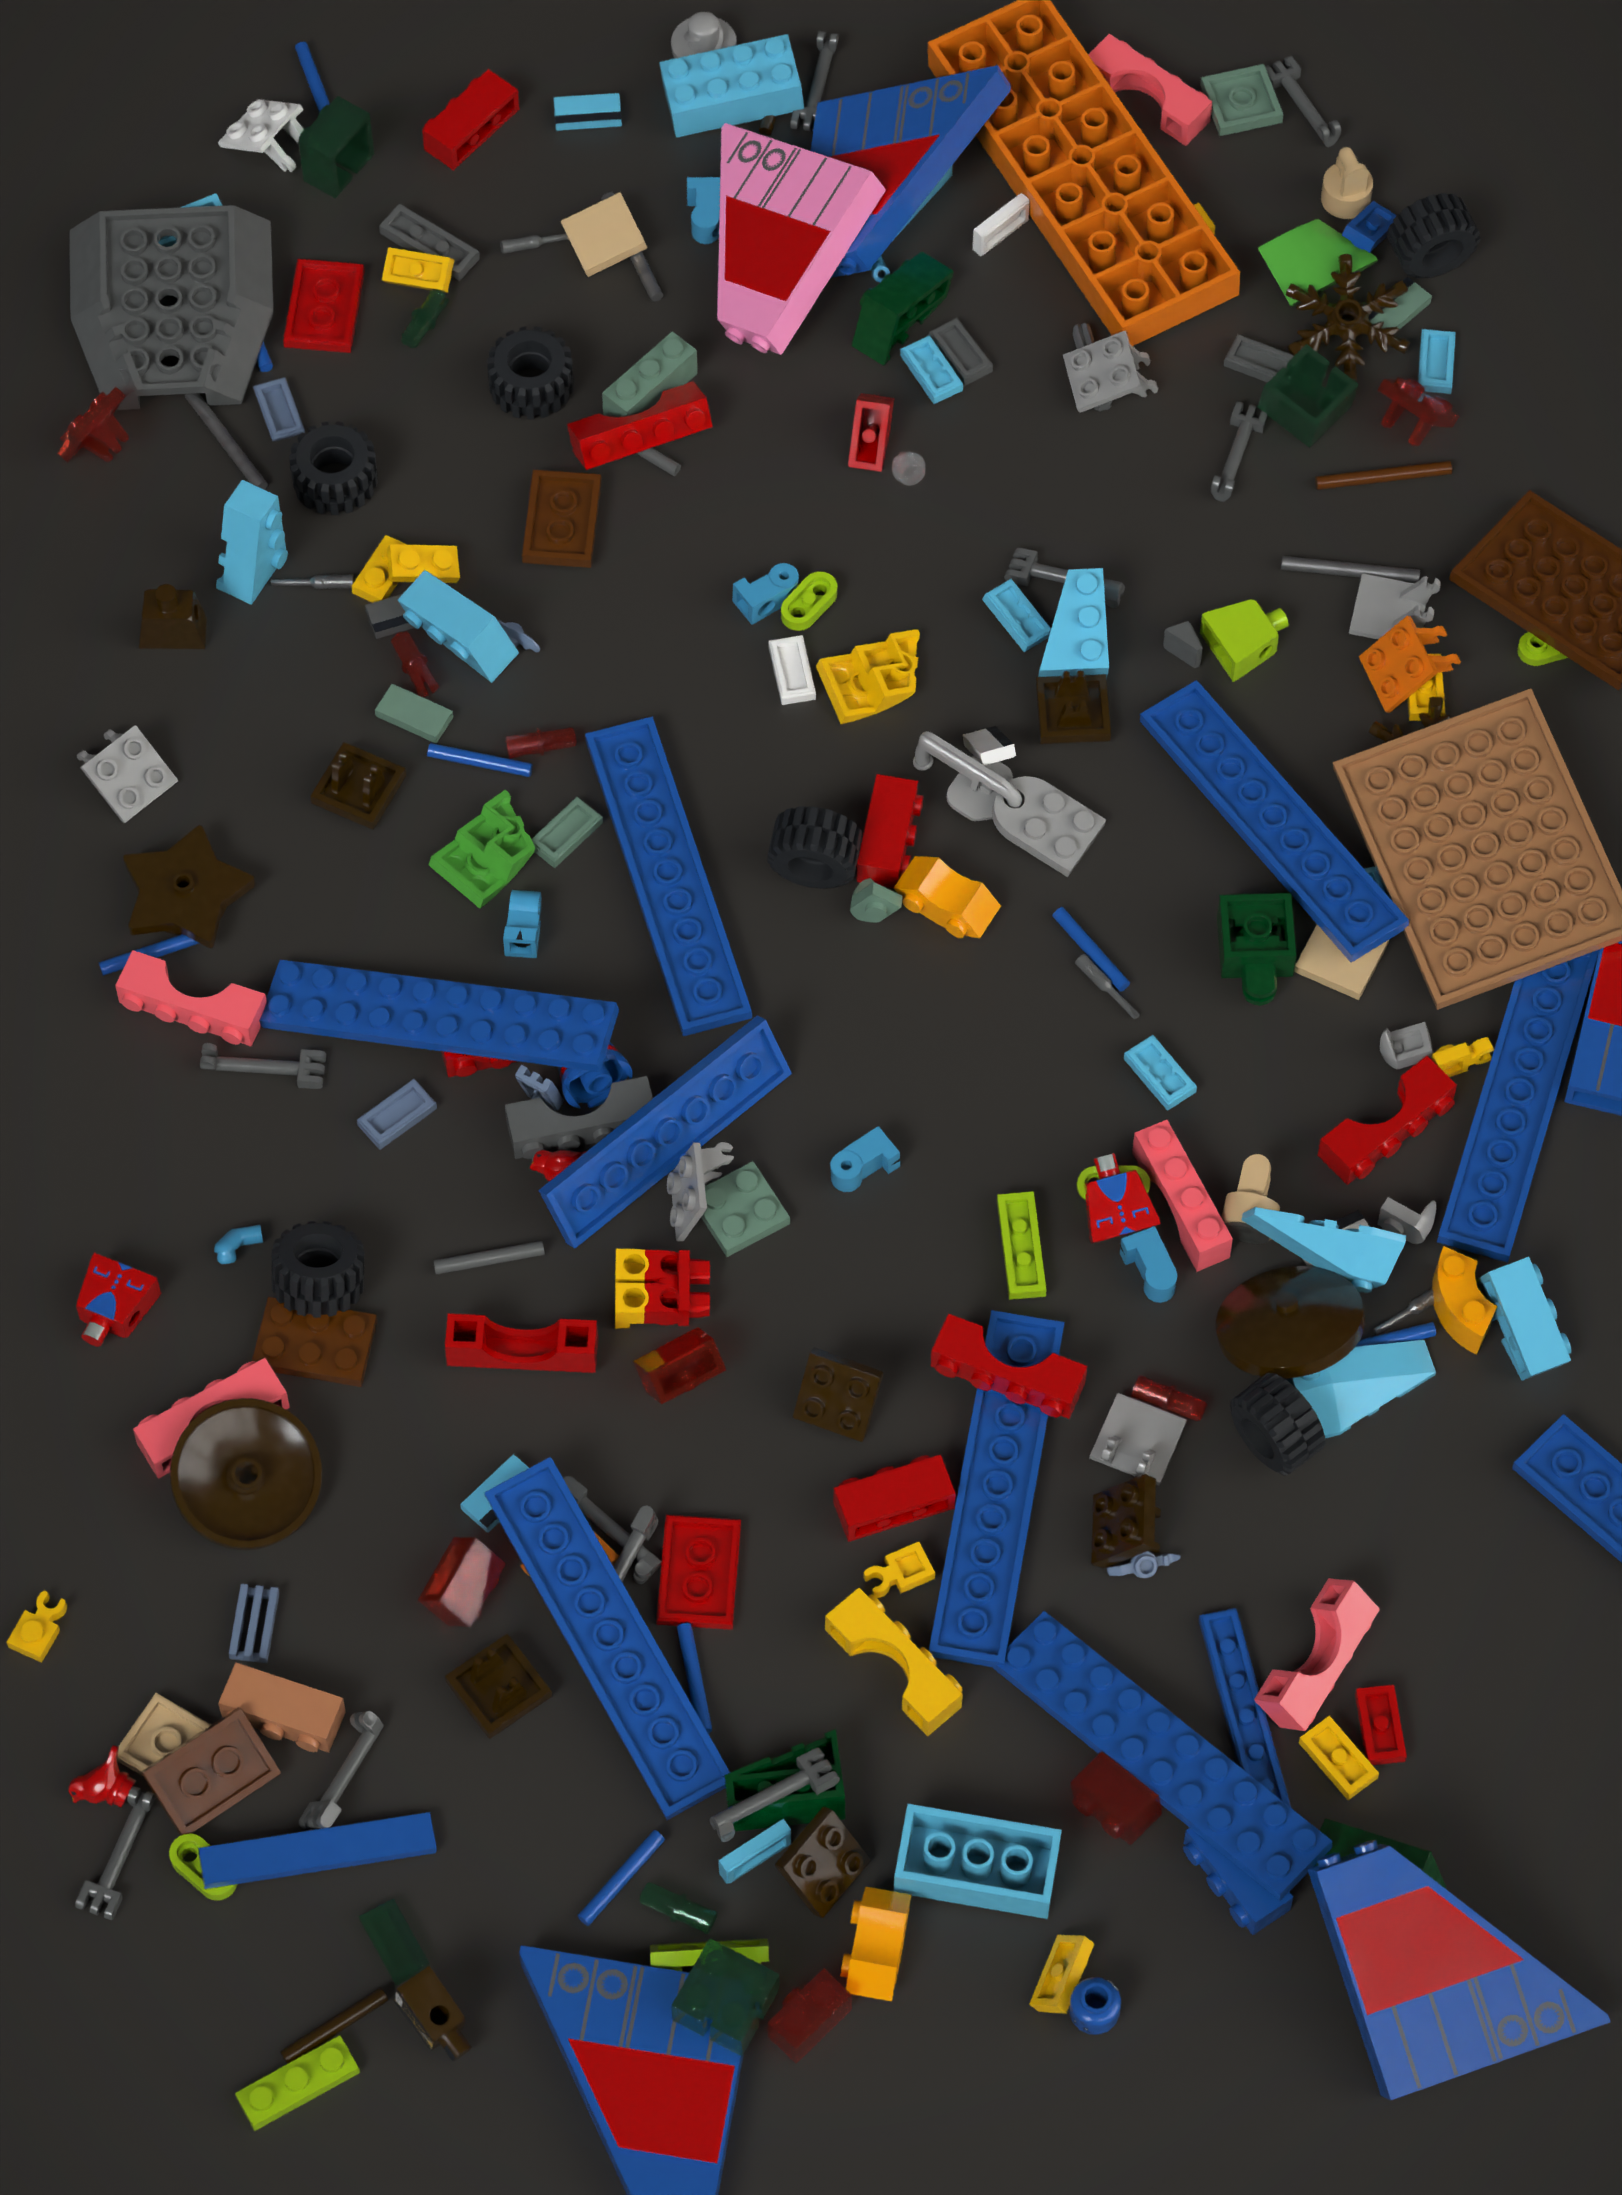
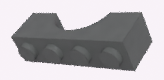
M644 1076L612 1083L605 1102L595 1111L582 1116L559 1114L550 1109L541 1098L506 1104V1122L515 1159H533L536 1152L540 1150L550 1152L558 1150L573 1151L579 1146L592 1143L597 1144L653 1099L648 1077Z

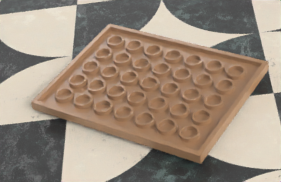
M1531 688L1333 762V769L1389 898L1409 919V926L1404 929V934L1437 1010L1622 941L1621 886Z

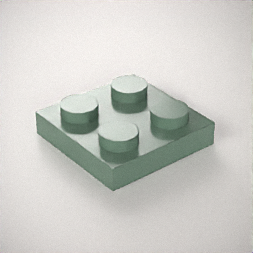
M1264 64L1201 77L1200 86L1203 93L1212 101L1211 115L1219 136L1283 122V112Z
M753 1161L705 1186L707 1209L701 1218L726 1257L790 1224V1216Z

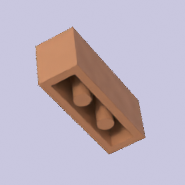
M235 1663L218 1703L222 1717L236 1708H241L252 1727L259 1729L264 1736L273 1740H281L283 1737L295 1741L300 1748L310 1752H317L318 1749L330 1752L346 1713L342 1697L239 1663Z

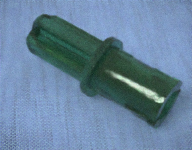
M432 289L419 308L414 309L412 320L402 333L401 342L404 345H407L409 348L417 347L426 332L434 329L436 319L449 303L448 298H444L446 295L442 291Z
M652 1882L645 1885L640 1895L639 1901L641 1904L671 1917L670 1921L673 1923L678 1920L702 1931L706 1935L710 1933L717 1918V1911H712L687 1899V1894L682 1893L680 1896Z

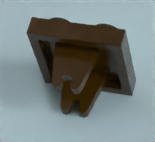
M1065 671L1062 676L1036 677L1041 744L1103 742L1111 740L1106 674L1084 675V671H1078L1077 675L1070 676V672Z
M343 742L310 796L311 804L374 830L405 779L406 768Z
M814 1347L809 1354L792 1418L863 1442L868 1432L884 1372Z
M1144 1474L1093 1495L1092 1565L1103 1569L1147 1551L1160 1552V1544L1155 1541V1518L1161 1517V1509L1155 1506L1156 1478Z
M508 1633L445 1675L446 1683L489 1739L552 1697L551 1689Z
M822 1807L774 1865L813 1915L823 1918L870 1863L871 1859L835 1812L829 1808Z

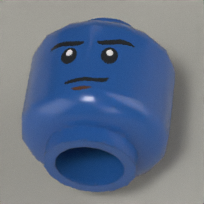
M1091 1977L1082 1980L1075 1986L1070 1997L1069 2014L1072 2022L1079 2030L1095 2035L1108 2032L1115 2026L1121 2010V1997L1118 1989L1104 1978Z

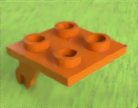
M1406 616L1359 656L1385 712L1391 713L1437 673L1452 671V663H1461L1457 654L1431 656L1428 655L1424 647L1427 644L1440 642L1437 636H1447L1443 626L1417 628L1412 617Z

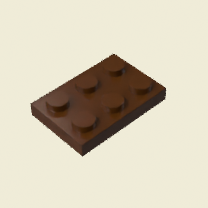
M533 470L522 552L523 563L591 568L601 490V474Z
M268 1297L252 1361L257 1362L266 1358L274 1373L362 1387L376 1330L377 1315L351 1310L342 1312L339 1310L337 1315L330 1317L327 1314L321 1315V1318H315L312 1314L302 1316L297 1314V1310L289 1311L284 1308V1303H279L276 1298Z
M236 1708L141 1771L180 1835L193 1833L281 1774L241 1708Z

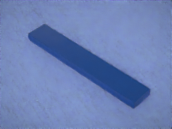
M1237 1608L1199 1615V1624L1237 1764L1291 1807L1265 1711L1254 1701L1259 1688Z
M428 1812L201 1847L198 1850L204 1889L433 1854L436 1853L437 1847L431 1815Z

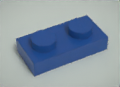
M1372 201L1346 225L1342 236L1350 240L1355 247L1370 253L1387 237L1389 233L1388 228L1397 215Z

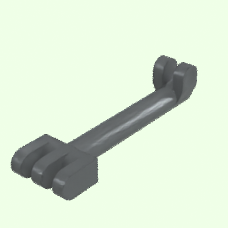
M818 32L817 48L820 54L806 107L804 106V109L793 111L791 129H798L800 119L804 120L803 130L811 131L816 117L817 103L821 102L831 59L837 48L839 35L836 33H831L830 38H826V32Z
M1292 56L1284 58V65L1280 60L1272 64L1273 70L1269 65L1265 66L1273 89L1283 85L1325 146H1333L1341 135V126L1337 120H1333L1327 125L1295 79L1300 78L1301 68Z
M1236 402L1231 415L1230 425L1239 428L1221 477L1215 475L1211 486L1212 495L1217 501L1225 502L1230 498L1235 485L1234 478L1251 432L1263 433L1270 410L1263 408L1258 419L1254 417L1257 406L1249 405L1248 411L1244 415L1241 414L1244 403Z
M1016 548L1013 554L1014 558L1011 559L1009 564L1010 569L1006 571L1004 576L1006 581L1012 579L1015 584L1028 587L1032 576L1065 583L1068 570L1037 563L1039 560L1038 551ZM1104 578L1105 603L1111 608H1117L1120 603V597H1122L1125 591V586L1122 582Z
M205 1043L202 1045L200 1069L296 1075L298 1088L320 1089L323 1087V1078L319 1076H323L325 1072V1066L320 1063L326 1062L327 1054L320 1050L301 1049L299 1061L218 1056L216 1045Z
M565 1476L563 1479L583 1514L618 1545L624 1548L630 1534L586 1497L587 1488L574 1477ZM643 1545L635 1557L638 1563L635 1565L633 1573L634 1582L644 1584L662 1564V1561Z
M648 1505L642 1506L631 1524L633 1531L613 1566L621 1581L625 1578L645 1540L649 1542L658 1525V1518L652 1507Z
M372 1711L356 1712L351 1715V1725L362 1734L321 1800L310 1802L299 1819V1825L303 1830L329 1828L342 1809L336 1803L384 1727L379 1717Z
M815 1748L797 1757L799 1772L712 1816L709 1819L710 1824L714 1830H717L720 1840L727 1842L734 1837L735 1829L733 1823L808 1784L816 1795L835 1786L840 1781V1778L835 1771L830 1772L832 1766L829 1761L822 1760L824 1754L821 1749Z
M132 1786L128 1794V1803L132 1806L131 1812L98 1884L85 1880L76 1900V1908L84 1910L90 1897H93L90 1913L99 1915L104 1902H107L108 1905L104 1918L111 1921L114 1919L123 1897L120 1892L114 1891L113 1888L144 1818L156 1798L154 1793L149 1791L144 1793L140 1788Z

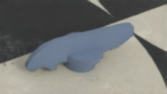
M497 620L515 647L520 644L525 650L540 651L538 644L523 633V629L518 623H503Z
M1147 1551L1132 1557L1128 1563L1106 1569L1109 1576H1123L1134 1573L1137 1577L1149 1578L1156 1573L1158 1566H1168L1181 1557L1180 1554L1165 1553L1154 1555L1152 1552Z

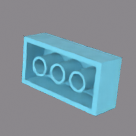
M788 34L659 62L663 87L676 138L722 128L725 123L737 125L760 120L768 115L778 116L804 109L801 83Z
M907 1804L894 1876V1892L1048 1919L1062 1830Z

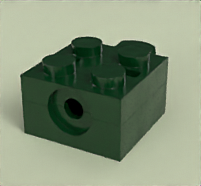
M1291 893L1220 895L1217 910L1221 979L1242 978V990L1246 1001L1259 1006L1268 1004L1273 1001L1276 995L1277 977H1293L1296 945Z

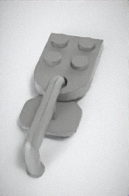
M926 731L920 735L913 759V765L916 769H929L934 763L932 757L934 756L959 772L949 786L946 795L947 802L952 809L971 821L993 819L996 828L1006 839L1066 877H1069L1105 826L1107 821L1105 818L1042 779L1030 776L1013 779L1010 768L1000 761L983 765L975 756H968L931 732Z

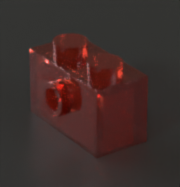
M699 1327L633 1361L646 1392L660 1404H664L726 1371L714 1339Z
M453 1537L418 1601L446 1625L470 1627L480 1616L482 1605L490 1591L498 1584L499 1575L506 1563L477 1538Z
M1103 1751L1070 1782L1074 1798L1072 1801L1075 1807L1087 1817L1093 1815L1101 1822V1826L1114 1839L1121 1837L1129 1845H1132L1162 1815L1159 1795Z
M823 1968L802 1990L797 1987L786 1996L782 2002L784 2007L768 2022V2037L797 2064L852 2010V1994Z

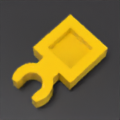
M1484 1037L1476 1040L1469 1046H1467L1466 1042L1456 1046L1452 1044L1445 1045L1432 1054L1431 1060L1449 1077L1468 1071L1470 1065H1479L1490 1061L1492 1058L1490 1052L1494 1051V1048L1489 1038Z
M919 1541L886 1555V1567L871 1566L864 1571L865 1582L873 1578H878L882 1581L881 1585L872 1588V1595L876 1598L885 1596L889 1592L890 1587L897 1585L900 1593H904L935 1579V1571Z
M45 1590L37 1597L36 1605L38 1610L36 1613L33 1614L25 1610L7 1640L8 1648L41 1663L60 1632L59 1625L53 1623V1621L62 1618L67 1611L66 1600L62 1598L55 1608L45 1607L50 1599L49 1593Z

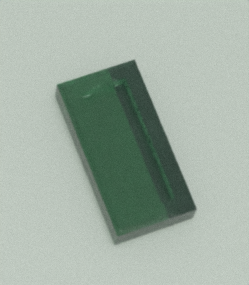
M394 1898L359 1916L364 1930L395 1986L411 1979L430 1966L428 1959Z

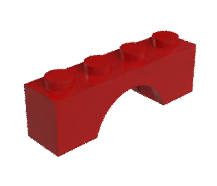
M692 381L663 391L660 400L654 406L641 413L625 417H609L598 413L568 423L567 427L573 452L584 468L588 470L711 428L713 425L707 398Z
M1428 1056L1424 1057L1401 1075L1397 1094L1402 1108L1393 1118L1379 1124H1362L1347 1118L1320 1139L1317 1156L1346 1185L1357 1177L1359 1179L1365 1178L1374 1169L1377 1161L1384 1156L1386 1158L1393 1156L1400 1149L1402 1142L1410 1135L1412 1137L1418 1136L1427 1127L1430 1119L1436 1115L1443 1116L1453 1107L1457 1084Z
M448 1313L445 1338L447 1366L596 1373L598 1349L597 1320L559 1319L553 1325L545 1328L523 1330L501 1326L491 1321L485 1315Z
M949 1313L931 1351V1367L935 1368L943 1376L950 1378L957 1376L970 1381L974 1387L983 1391L994 1390L1004 1394L1007 1399L1014 1403H1028L1036 1406L1043 1413L1051 1417L1062 1416L1070 1419L1086 1382V1365L1052 1353L1044 1361L1029 1367H1013L1000 1362L989 1352L985 1345L983 1326Z

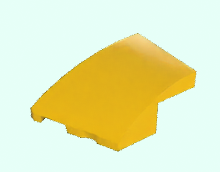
M918 629L890 633L884 642L855 646L851 654L821 658L818 661L816 668L840 724L875 715L913 696L916 689L915 670L918 664V657H916L917 642L920 638Z

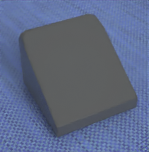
M1186 621L1166 628L1163 641L1164 648L1193 668L1200 667L1203 647L1191 623Z

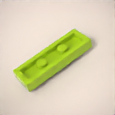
M1034 1191L997 1194L1009 1300L1046 1297V1282Z
M766 1938L650 1945L651 1967L683 1971L682 1966L698 1965V1970L716 1971L722 1969V1964L737 1963L740 1969L761 1967V1962H769L768 1940Z
M339 2035L241 2089L235 2095L251 2126L256 2131L354 2077L360 2071L342 2037Z

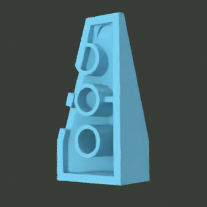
M1257 1207L1242 1214V1221L1313 1266L1343 1276L1356 1287L1358 1292L1369 1293L1372 1292V1289L1386 1284L1406 1242V1235L1369 1226L1359 1225V1229L1343 1230L1339 1229L1337 1221L1312 1220L1309 1224L1304 1223L1305 1218L1299 1214Z
M1425 1340L1358 1346L1342 1360L1327 1369L1302 1377L1285 1378V1380L1296 1387L1310 1403L1321 1422L1325 1438L1341 1435L1349 1430L1352 1424L1363 1417L1371 1416L1379 1411V1408L1395 1397L1403 1396L1435 1376L1436 1371Z

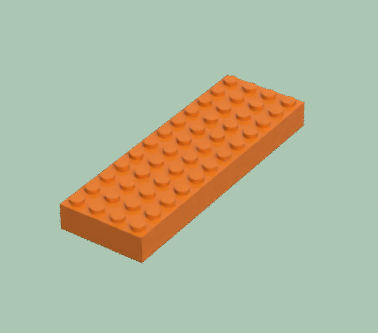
M1017 0L927 42L928 66L936 78L998 65L1011 84V91L982 126L976 137L1016 196L1023 193L1030 199L1029 215L1111 335L1126 331L1130 345L1134 346L1239 296L1240 271L1050 0Z

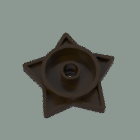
M201 825L195 827L168 851L134 853L123 856L125 867L139 892L129 922L131 935L161 931L174 935L184 934L208 948H213L219 922L226 908L255 887L253 875L217 860Z

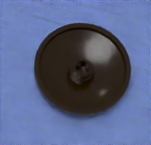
M1290 1266L1263 1272L1236 1287L1222 1302L1215 1324L1220 1349L1233 1365L1252 1375L1262 1377L1269 1372L1285 1379L1317 1373L1342 1360L1360 1341L1366 1320L1362 1298L1356 1287L1349 1280L1323 1268Z
M253 1398L224 1401L199 1414L181 1434L175 1446L170 1466V1484L173 1498L185 1521L198 1534L210 1542L237 1550H254L269 1547L292 1535L302 1526L312 1512L322 1483V1464L319 1450L306 1426L283 1407Z

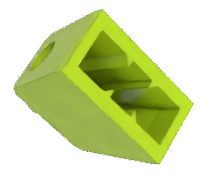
M1250 599L1203 613L1200 634L1234 682L1276 653L1279 639L1278 631L1288 627L1289 622L1281 608L1265 614L1257 601Z

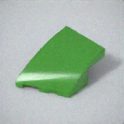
M1319 219L1294 228L1258 247L1259 252L1291 307L1301 302L1286 296L1287 289L1291 283L1308 292L1309 285H1313L1317 292H1323L1336 284L1331 273H1340V255H1352V273L1361 272L1378 262L1376 256L1364 249L1355 247L1350 240Z
M506 790L484 804L481 814L457 831L455 840L432 855L429 866L480 909L516 876L535 851L530 835L524 830V823L521 817L516 816L510 804L511 796Z

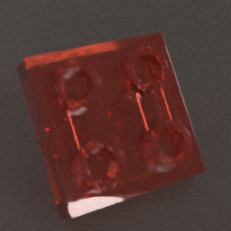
M1398 377L1396 380L1384 379L1377 391L1390 398L1392 402L1380 423L1382 426L1392 428L1403 410L1407 409L1420 418L1408 440V443L1413 446L1420 445L1432 426L1453 428L1459 416L1451 411L1453 407L1451 403L1439 396L1433 398L1423 393L1426 388L1411 378L1407 380Z
M117 387L108 395L102 391L89 405L90 408L84 415L79 414L67 427L68 430L60 438L64 444L58 454L68 463L84 447L104 461L111 462L113 456L108 450L111 449L115 453H120L122 450L116 439H120L123 443H126L129 439L127 433L113 416L126 395Z

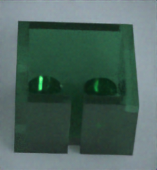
M339 96L330 105H325L321 109L315 122L310 127H306L298 139L303 181L333 198H337L351 182L353 175L336 166V163L358 174L374 155L370 113Z
M1306 344L1287 363L1286 369L1283 367L1264 386L1258 408L1310 448L1352 406L1359 384L1335 366L1330 372L1326 388L1323 387L1322 384L1330 362Z
M709 1938L671 2005L672 2021L704 2037L707 2031V2018L713 2020L710 2024V2040L743 2056L759 2027V2018H764L780 1989V1974Z

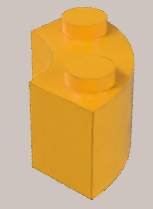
M914 856L894 886L895 891L903 896L902 903L908 910L914 913H921L931 921L946 928L951 935L957 938H963L964 936L981 938L1001 907L983 882L973 881L958 874L939 857Z
M1443 1246L1432 1281L1434 1309L1446 1332L1462 1347L1477 1355L1491 1326L1497 1306L1487 1300L1477 1287L1475 1278L1477 1261Z
M865 1886L862 1901L854 1900L851 1923L857 1924L852 1954L844 1953L840 1977L847 1978L845 1993L892 2002L912 1895Z

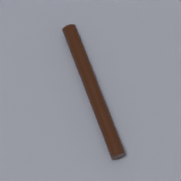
M1451 461L1316 476L1315 484L1317 490L1450 475L1452 474Z

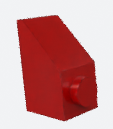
M864 393L859 395L856 400L848 467L882 472L891 428L894 398Z

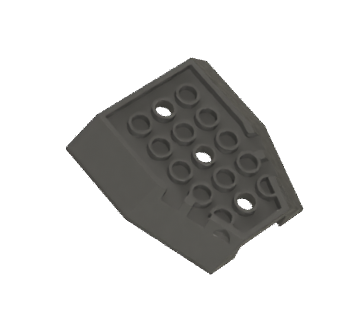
M235 205L99 211L70 229L71 322L106 410L140 409V396L206 393L208 406L242 404L273 315L270 220ZM164 236H173L177 239L176 243L169 247L159 244L160 239ZM167 295H173L178 298L177 303L170 307L161 305L160 301ZM169 355L179 358V362L172 367L162 365L161 361Z

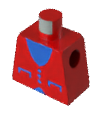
M1115 1153L1094 1159L1099 1180L1084 1185L1091 1244L1161 1224L1136 1170L1120 1174Z
M94 1253L76 1304L79 1319L87 1323L81 1338L90 1345L101 1347L108 1332L122 1338L129 1337L161 1295L158 1278Z

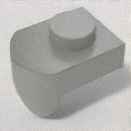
M1425 1022L1392 1032L1388 1028L1383 1030L1380 1038V1052L1386 1063L1395 1069H1401L1417 1064L1426 1056L1430 1059L1432 1058L1434 1051Z
M1388 1197L1381 1207L1378 1225L1383 1230L1406 1235V1241L1412 1244L1422 1243L1434 1224L1436 1202L1434 1200L1431 1201L1419 1215Z

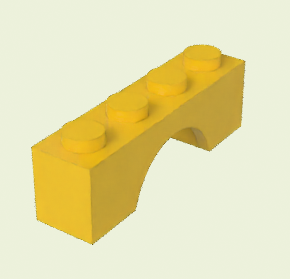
M858 1588L825 1615V1631L850 1657L866 1652L880 1653L892 1658L902 1667L908 1680L907 1688L902 1696V1710L929 1736L962 1708V1687L952 1675H944L935 1666L937 1665L936 1660L926 1648L921 1647L919 1649L910 1640V1633L902 1623L897 1620L895 1622L891 1621L884 1613V1606L874 1595L870 1594L867 1596Z

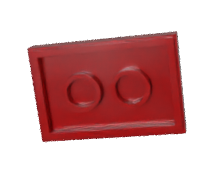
M308 259L297 260L283 339L284 348L351 353L365 272L364 264Z
M666 1515L657 1625L678 1626L682 1623H691L692 1627L733 1630L741 1534L740 1519Z

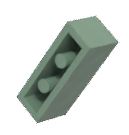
M672 331L602 393L603 415L625 417L641 413L654 406L660 400L663 391L688 383L698 374L697 350Z

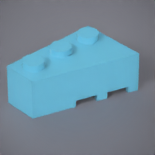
M242 480L224 505L221 539L227 541L226 554L221 553L219 555L218 564L224 566V574L221 578L217 579L216 589L252 605L275 570L283 567L288 551L285 545V532L283 531L282 512H280L278 496Z
M1103 568L1068 570L1038 677L1062 676L1065 671H1069L1070 676H1075L1078 671H1084V675L1106 674L1107 680L1109 657Z
M426 570L419 575L398 599V602L405 610L403 617L409 624L416 629L422 627L435 642L446 646L457 657L465 661L491 683L519 653L495 616Z
M1529 1257L1492 1270L1476 1279L1479 1290H1483L1487 1300L1497 1306L1493 1321L1498 1320L1505 1337L1501 1342L1522 1381L1571 1361L1569 1356L1571 1353L1569 1340L1558 1329L1555 1321L1557 1319L1556 1308L1550 1298L1546 1299L1541 1287L1543 1284L1541 1271L1536 1264L1531 1263Z

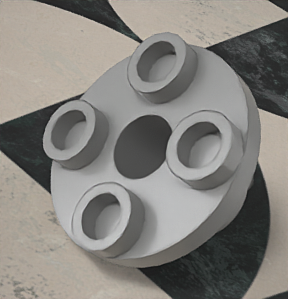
M711 12L695 13L676 27L671 38V48L675 59L737 45L736 35L732 27Z

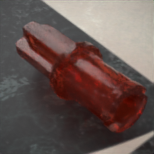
M405 631L395 634V637L391 639V643L402 662V671L409 675L418 695L421 697L429 696L424 682L428 684L432 694L436 692L439 684L435 681L426 664L428 662L427 657L420 653L409 632Z
M538 728L536 732L505 736L509 759L531 754L544 756V751L574 747L577 743L573 728L541 732L540 728Z
M1139 1375L1131 1395L1133 1398L1160 1407L1166 1412L1170 1410L1195 1421H1200L1203 1418L1207 1407L1205 1401L1177 1391L1176 1386L1173 1384L1169 1387L1142 1375Z

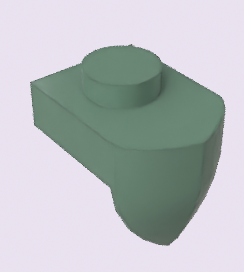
M868 878L858 884L854 890L850 912L860 921L880 922L901 908L903 896Z

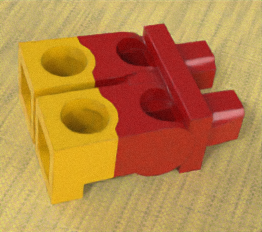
M616 1248L615 1329L630 1328V1324L653 1323L666 1326L674 1324L689 1326V1318L710 1316V1292H690V1284H710V1261L690 1259V1250H679V1253L668 1250Z

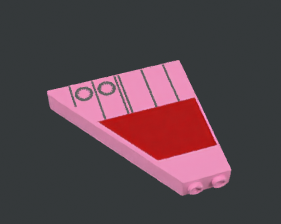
M727 123L721 128L717 320L727 330L725 335L730 340L738 344L747 342L762 353H767L769 350L782 355L886 191L872 171Z

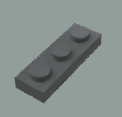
M401 204L379 225L381 235L408 251L452 258L454 265L451 276L458 281L480 259L478 250Z

